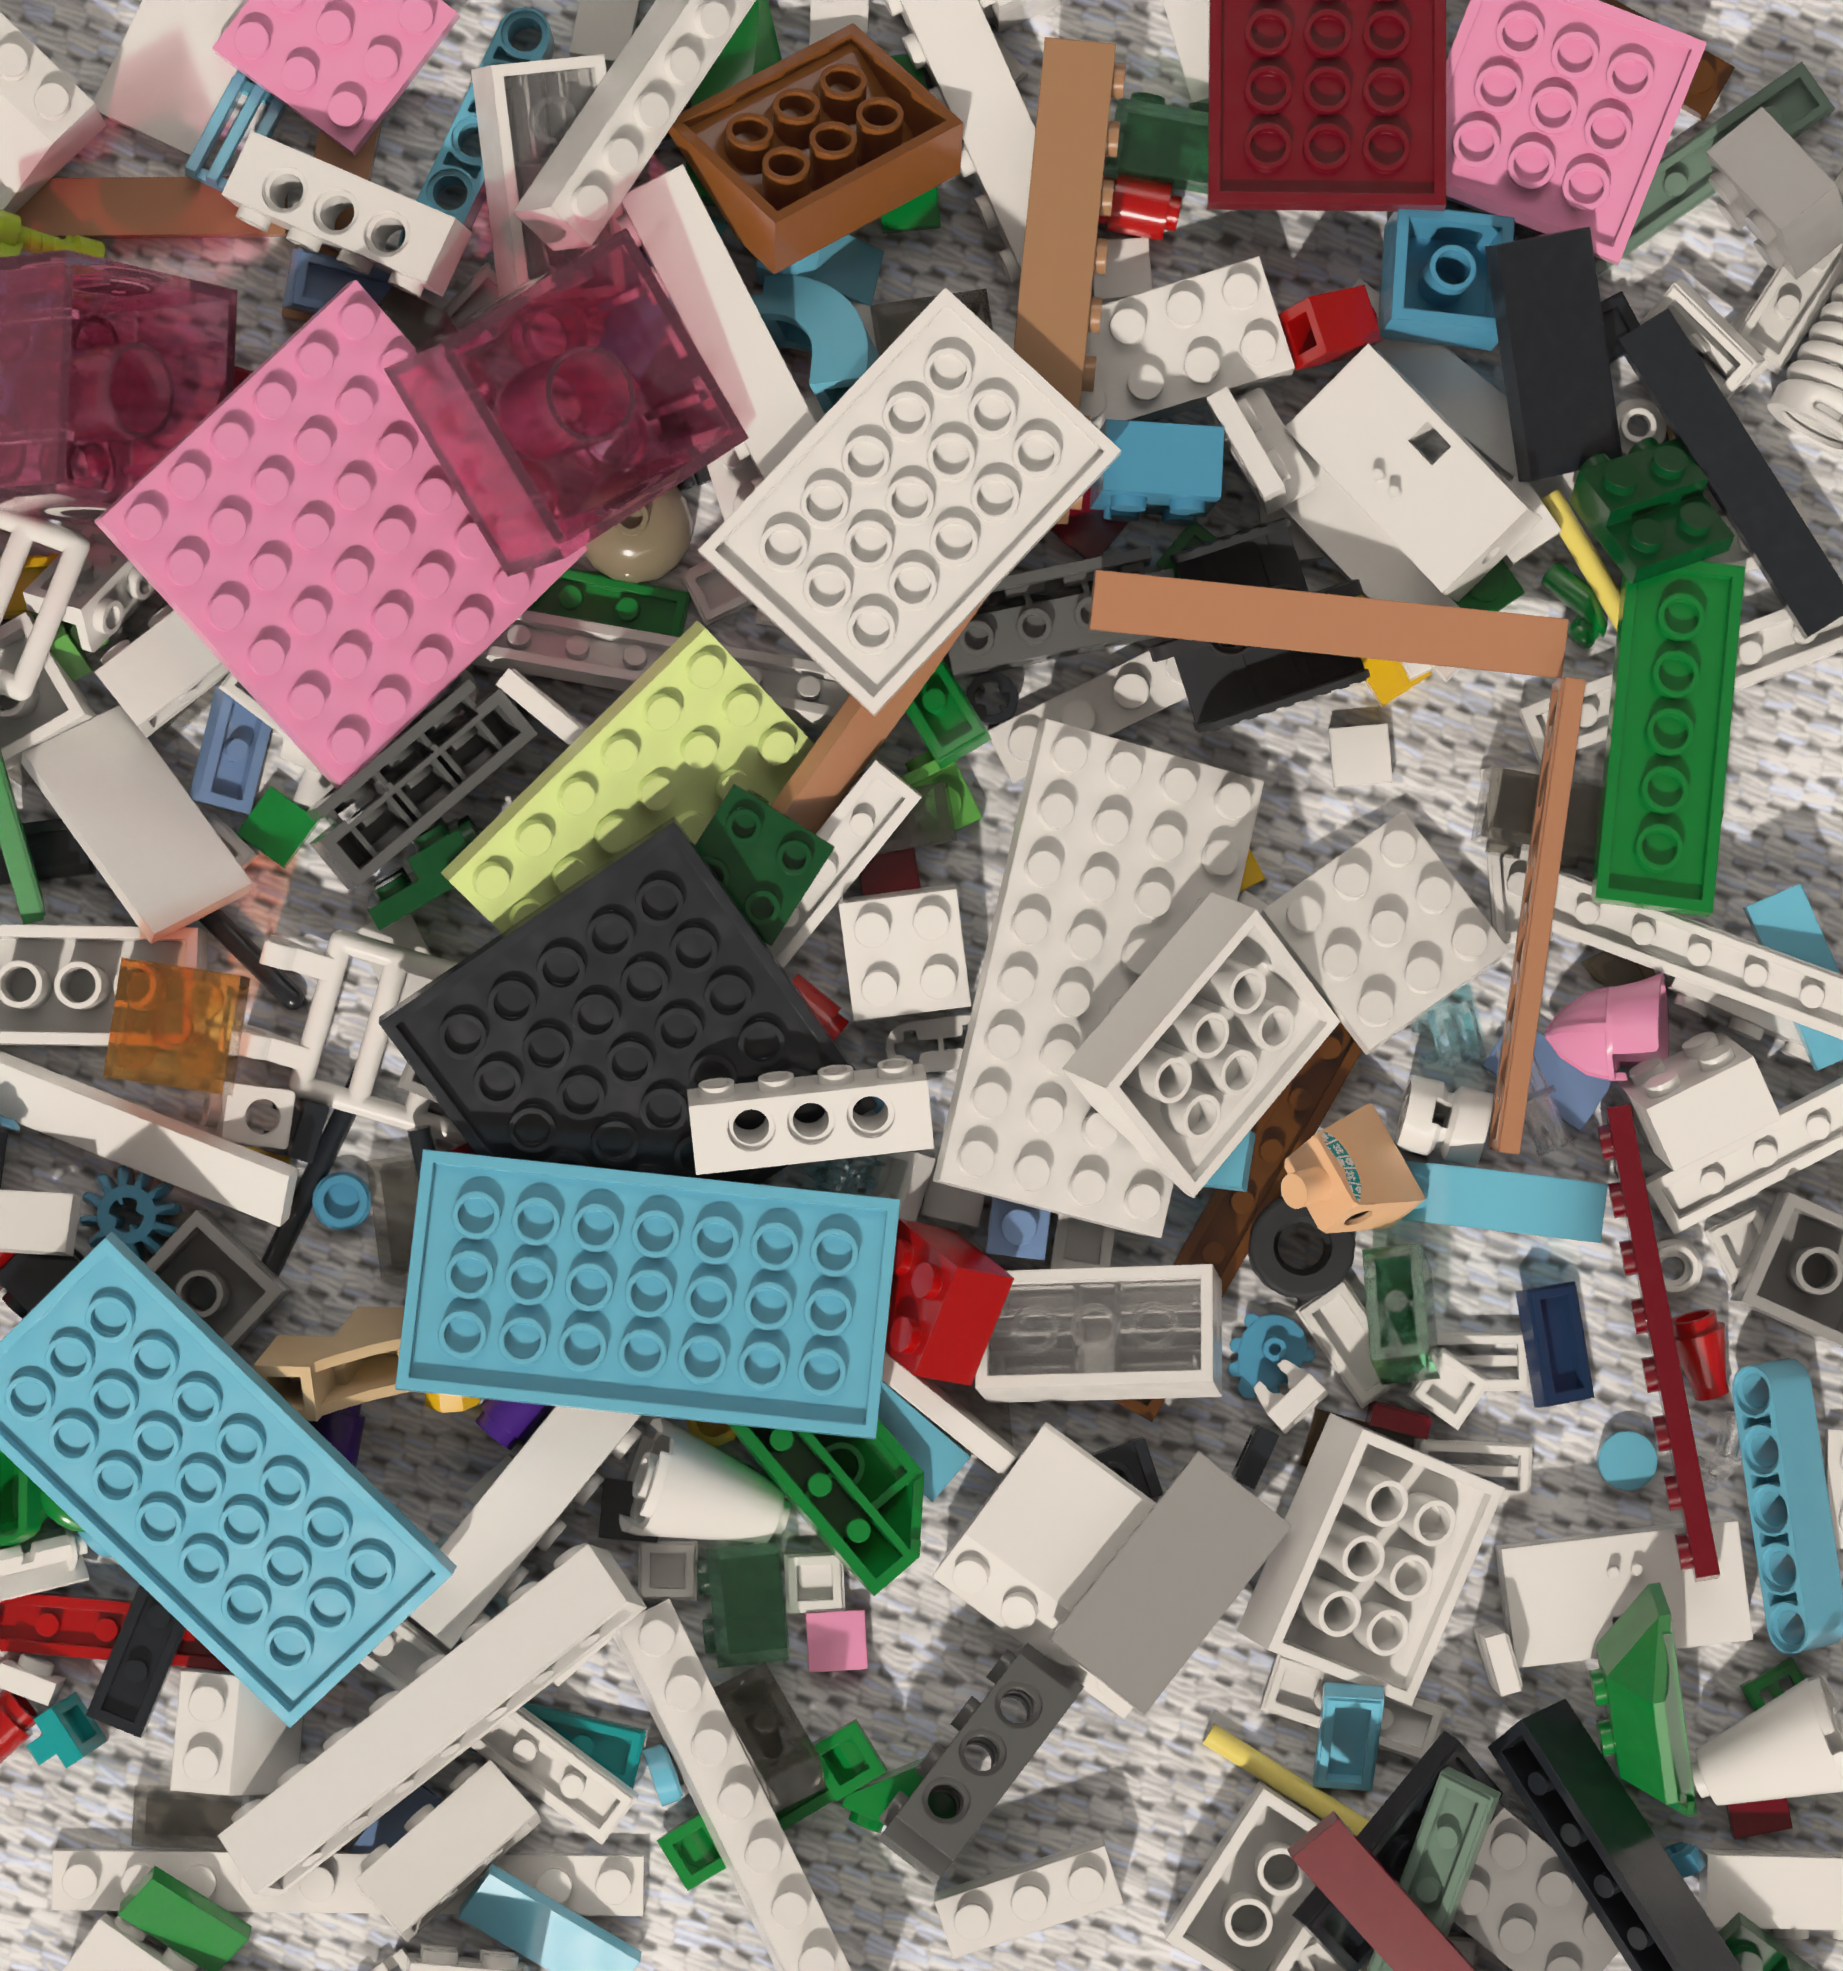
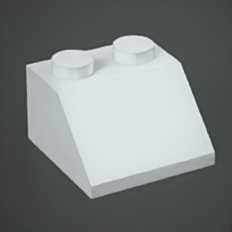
M186 1667L180 1671L170 1791L228 1796L271 1794L279 1787L277 1784L278 1779L286 1771L300 1764L304 1716L289 1728L231 1671Z

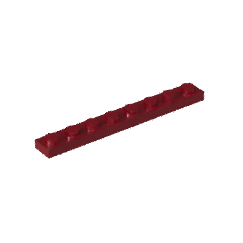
M1631 1105L1607 1108L1606 1112L1607 1125L1597 1126L1603 1161L1614 1159L1618 1182L1608 1184L1614 1219L1626 1218L1630 1239L1619 1241L1625 1277L1636 1275L1641 1298L1630 1300L1636 1335L1648 1334L1652 1356L1641 1358L1647 1393L1659 1392L1663 1415L1652 1417L1656 1443L1659 1452L1670 1450L1674 1474L1663 1476L1669 1510L1681 1509L1685 1533L1675 1535L1681 1570L1692 1569L1695 1582L1718 1579L1720 1576L1718 1559Z

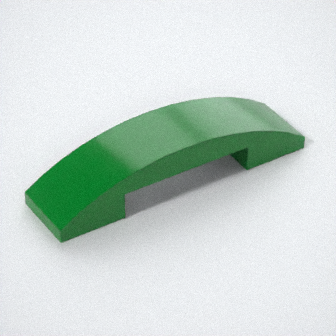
M855 1719L779 1761L757 1775V1778L784 1831L835 1800L837 1802L846 1795L851 1794L886 1773L888 1769L861 1725ZM699 1812L657 1840L687 1891L726 1869Z

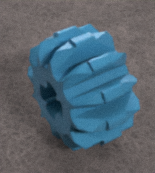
M121 1165L118 1167L117 1172L118 1185L106 1173H101L97 1176V1183L105 1193L104 1196L91 1192L84 1193L82 1200L86 1204L98 1208L97 1215H84L80 1217V1225L87 1227L99 1225L100 1231L88 1240L91 1248H95L112 1231L131 1251L144 1261L143 1244L149 1252L155 1255L164 1245L156 1234L160 1233L171 1237L179 1229L175 1225L163 1222L164 1215L181 1213L182 1206L180 1203L162 1205L160 1201L174 1189L172 1184L164 1181L150 1190L155 1177L140 1172L135 1182L132 1168ZM131 1198L138 1201L136 1211L144 1217L141 1225L131 1224L129 1225L130 1231H127L123 1228L125 1218L117 1213L120 1205H131Z

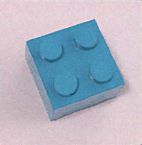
M1398 209L1397 212L1394 211L1384 226L1378 327L1382 339L1492 351L1498 344V335L1485 246L1513 241L1515 217L1454 210Z
M1106 419L1101 426L1100 431L1122 451L1121 455L1091 486L1090 509L1104 510V519L1117 522H1133L1139 520V513L1162 515V523L1179 526L1197 524V517H1206L1220 500L1222 493L1224 427Z

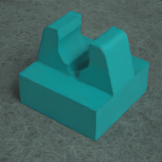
M76 1692L33 1719L43 1735L26 1745L38 1765H41L57 1754L67 1769L108 1741L96 1721L85 1716L88 1709Z

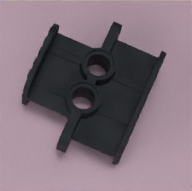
M1284 517L1272 522L1255 525L1254 528L1243 529L1235 532V534L1225 535L1217 538V540L1207 541L1199 544V546L1183 549L1181 552L1170 556L1171 562L1175 563L1180 579L1309 592L1288 528L1291 526L1289 518L1285 519ZM1355 579L1314 593L1356 597L1363 594L1360 580ZM1171 639L1148 647L1153 662L1174 657L1195 720L1193 725L1198 733L1212 732L1227 725L1232 726L1240 723L1239 721L1250 720L1258 717L1260 714H1268L1276 711L1278 708H1286L1295 705L1294 703L1307 701L1315 696L1325 695L1333 690L1349 687L1354 683H1361L1370 677L1369 670L1364 669L1362 659L1358 657L1242 645L1224 647L1219 643L1184 639Z

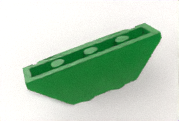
M879 1419L876 1439L728 1424L754 1461L770 1480L784 1492L786 1499L790 1501L791 1505L822 1542L873 1596L879 1593L920 1557L924 1472Z
M1660 1582L1652 1583L1644 1588L1596 1644L1599 1669L1589 1670V1678L1595 1705H1604L1606 1719L1596 1720L1597 1734L1602 1755L1613 1754L1620 1778L1684 1816H1691L1698 1813L1672 1617Z

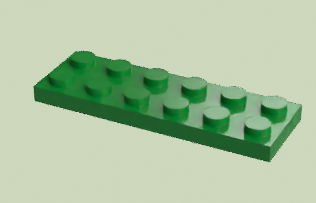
M1699 561L1635 584H1631L1626 576L1622 574L1591 902L1708 917L1713 914L1745 576L1744 566Z

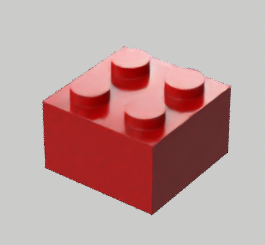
M898 1219L885 1351L914 1376L971 1386L1014 1277L957 1231Z

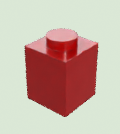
M1365 285L1309 296L1278 314L1295 371L1351 359L1368 343L1374 346L1383 341L1378 327L1377 314L1371 306Z

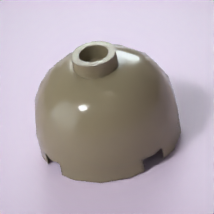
M632 466L610 471L591 485L579 504L576 530L587 548L584 554L594 569L615 580L630 583H648L661 579L678 567L690 548L693 522L689 503L675 482L656 497L620 519L592 533L582 535L592 524L640 494L672 480L656 470Z

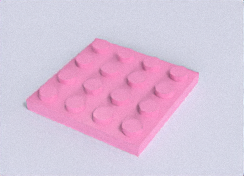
M1470 0L1446 60V199L1483 214L1515 217L1514 226L1537 235L1590 227L1594 257L1618 266L1707 42L1599 0Z

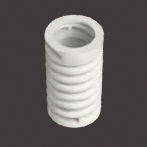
M1843 283L1833 289L1831 303L1822 308L1819 316L1820 322L1811 327L1808 335L1809 341L1802 344L1797 354L1798 361L1791 363L1786 373L1787 380L1777 386L1767 404V409L1779 422L1824 449L1843 456Z

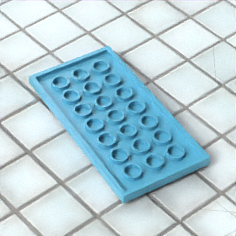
M423 1149L395 1389L876 1439L900 1199Z
M112 1231L0 1341V1450L289 1728L446 1582L457 1568L430 1539Z

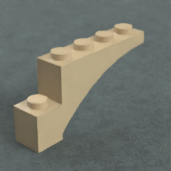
M357 1306L335 1336L278 1335L253 1365L254 1370L307 1421H318L321 1416L380 1398L411 1392L395 1389L405 1307Z

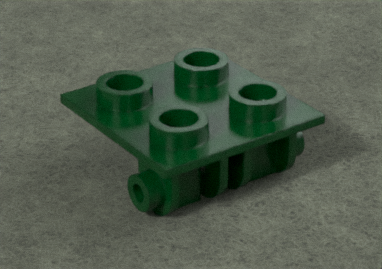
M733 784L695 846L762 940L772 946L835 846L768 805L769 801L750 789L746 791Z

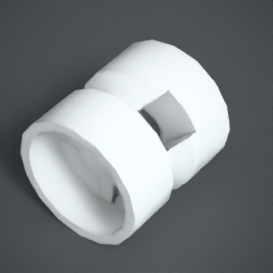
M1411 1075L1404 1094L1394 1143L1400 1150L1421 1155H1428L1433 1149H1438L1443 1160L1476 1167L1480 1160L1488 1132L1493 1106V1093L1460 1086L1454 1093H1450L1442 1081ZM1434 1113L1445 1114L1443 1127L1432 1123Z

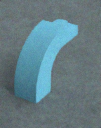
M765 275L763 295L751 296L777 348H796L812 354L809 385L825 414L880 357L857 310L847 298L829 285L796 275Z
M1405 1161L1426 1200L1401 1220L1601 1243L1607 1184L1481 1168Z

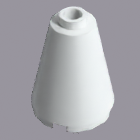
M661 1418L652 1420L650 1425L657 1432L653 1438L645 1435L641 1436L625 1480L633 1481L632 1495L634 1501L630 1517L619 1514V1524L623 1532L637 1536L767 1543L773 1534L780 1535L783 1532L789 1518L791 1505L790 1501L784 1499V1492L772 1480L671 1421Z
M1823 1674L1807 1677L1696 1749L1697 1762L1691 1764L1694 1785L1701 1798L1711 1796L1714 1803L1720 1806L1843 1792V1724L1837 1713V1710L1841 1708Z

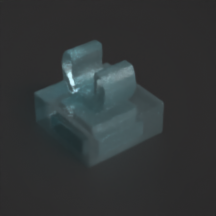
M1472 1000L1427 1011L1428 1019L1417 1021L1411 1026L1412 1033L1430 1031L1434 1037L1436 1048L1433 1052L1419 1056L1420 1063L1422 1064L1440 1062L1441 1068H1446L1487 1057Z

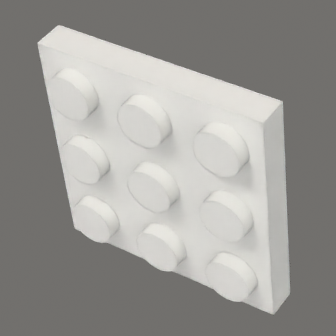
M1404 811L1265 907L1260 914L1365 1055H1368L1504 958L1510 951Z

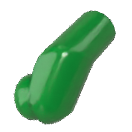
M1558 562L1552 565L1544 574L1541 585L1571 608L1577 618L1568 625V637L1581 648L1589 649L1594 645L1598 637L1604 638L1607 631L1608 622L1601 605L1587 583Z

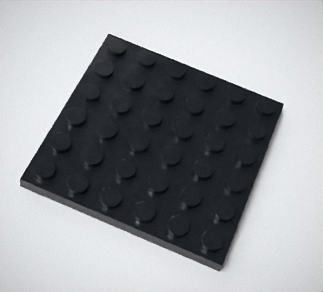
M674 816L379 1017V1025L476 1155L760 1185L788 1165L696 1175L687 1089L699 1088L698 1084L712 1078H730L734 1080V1084L757 1082L760 1075L775 1071H787L793 1073L794 1077L818 1075L817 1071L820 1068L830 1065H849L853 1067ZM868 1096L860 1099L855 1104L853 1111L863 1116L878 1106L876 1097ZM806 1103L795 1111L794 1117L803 1123H813L824 1115L825 1109L816 1103ZM745 1110L736 1117L734 1123L742 1129L753 1130L764 1123L766 1116L758 1110Z

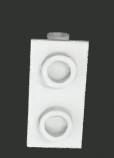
M65 1527L38 1533L18 1545L0 1549V1602L88 1581L89 1575L82 1555L87 1553V1544L78 1532Z

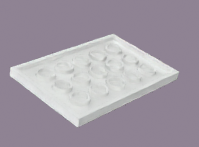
M945 287L698 549V552L875 717L1121 455L1122 451Z

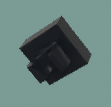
M303 1099L300 1110L294 1105L289 1145L286 1152L288 1157L310 1164L313 1163L330 1107ZM272 1103L271 1108L277 1110L276 1106ZM264 1130V1131H263V1134L268 1133V1132H270V1131H269V1130Z

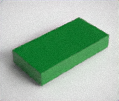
M154 1866L121 1901L118 1916L207 1971H219L249 1940L252 1928L245 1921L157 1866Z

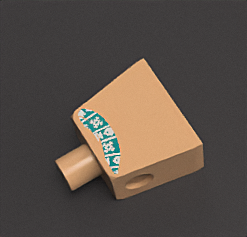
M1372 1103L1362 1106L1319 1131L1285 1159L1284 1168L1288 1174L1281 1182V1194L1284 1201L1294 1209L1307 1207L1318 1229L1326 1234L1393 1227L1426 1200Z

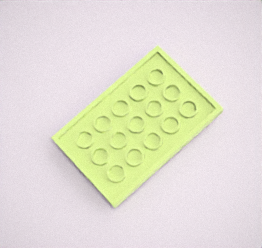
M696 621L441 873L484 917L503 933L673 816L695 845L733 784L746 791L749 789L753 790L769 801L768 805L771 806L809 753L814 743L700 622Z

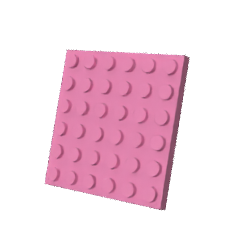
M357 280L345 285L94 520L97 526L336 789L342 787L369 764L587 551L584 541Z

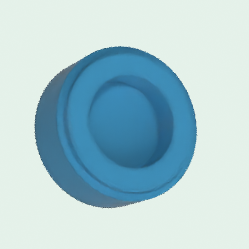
M336 1172L326 1176L318 1183L313 1193L312 1204L315 1215L322 1224L334 1230L345 1231L354 1229L366 1221L372 1210L373 1197L368 1184L361 1177L350 1172Z

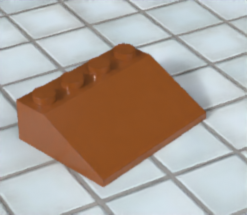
M852 23L681 112L668 132L736 238L773 274H776L960 174L963 122L859 27Z

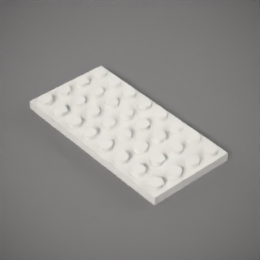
M1044 719L1039 721L933 1182L1153 1239L1162 1238L1174 1183L1091 1106L1062 1068L1211 892L1234 901L1238 900L1264 781L1053 720Z

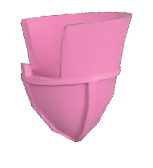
M1660 973L1638 982L1609 986L1586 992L1557 1013L1545 1030L1546 1039L1561 1059L1585 1075L1608 1081H1628L1627 1073L1619 1072L1620 1065L1636 1066L1651 1058H1661L1664 1060L1669 1057V1007L1665 973Z

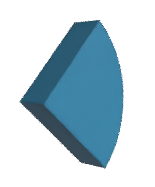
M1678 1842L1664 1848L1683 1878L1701 1872L1706 1865L1696 1845Z

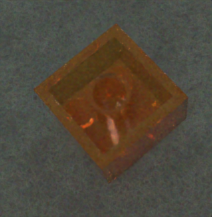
M121 958L103 1077L232 1096L250 978L236 974Z

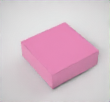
M865 1608L806 1613L809 1673L868 1669Z

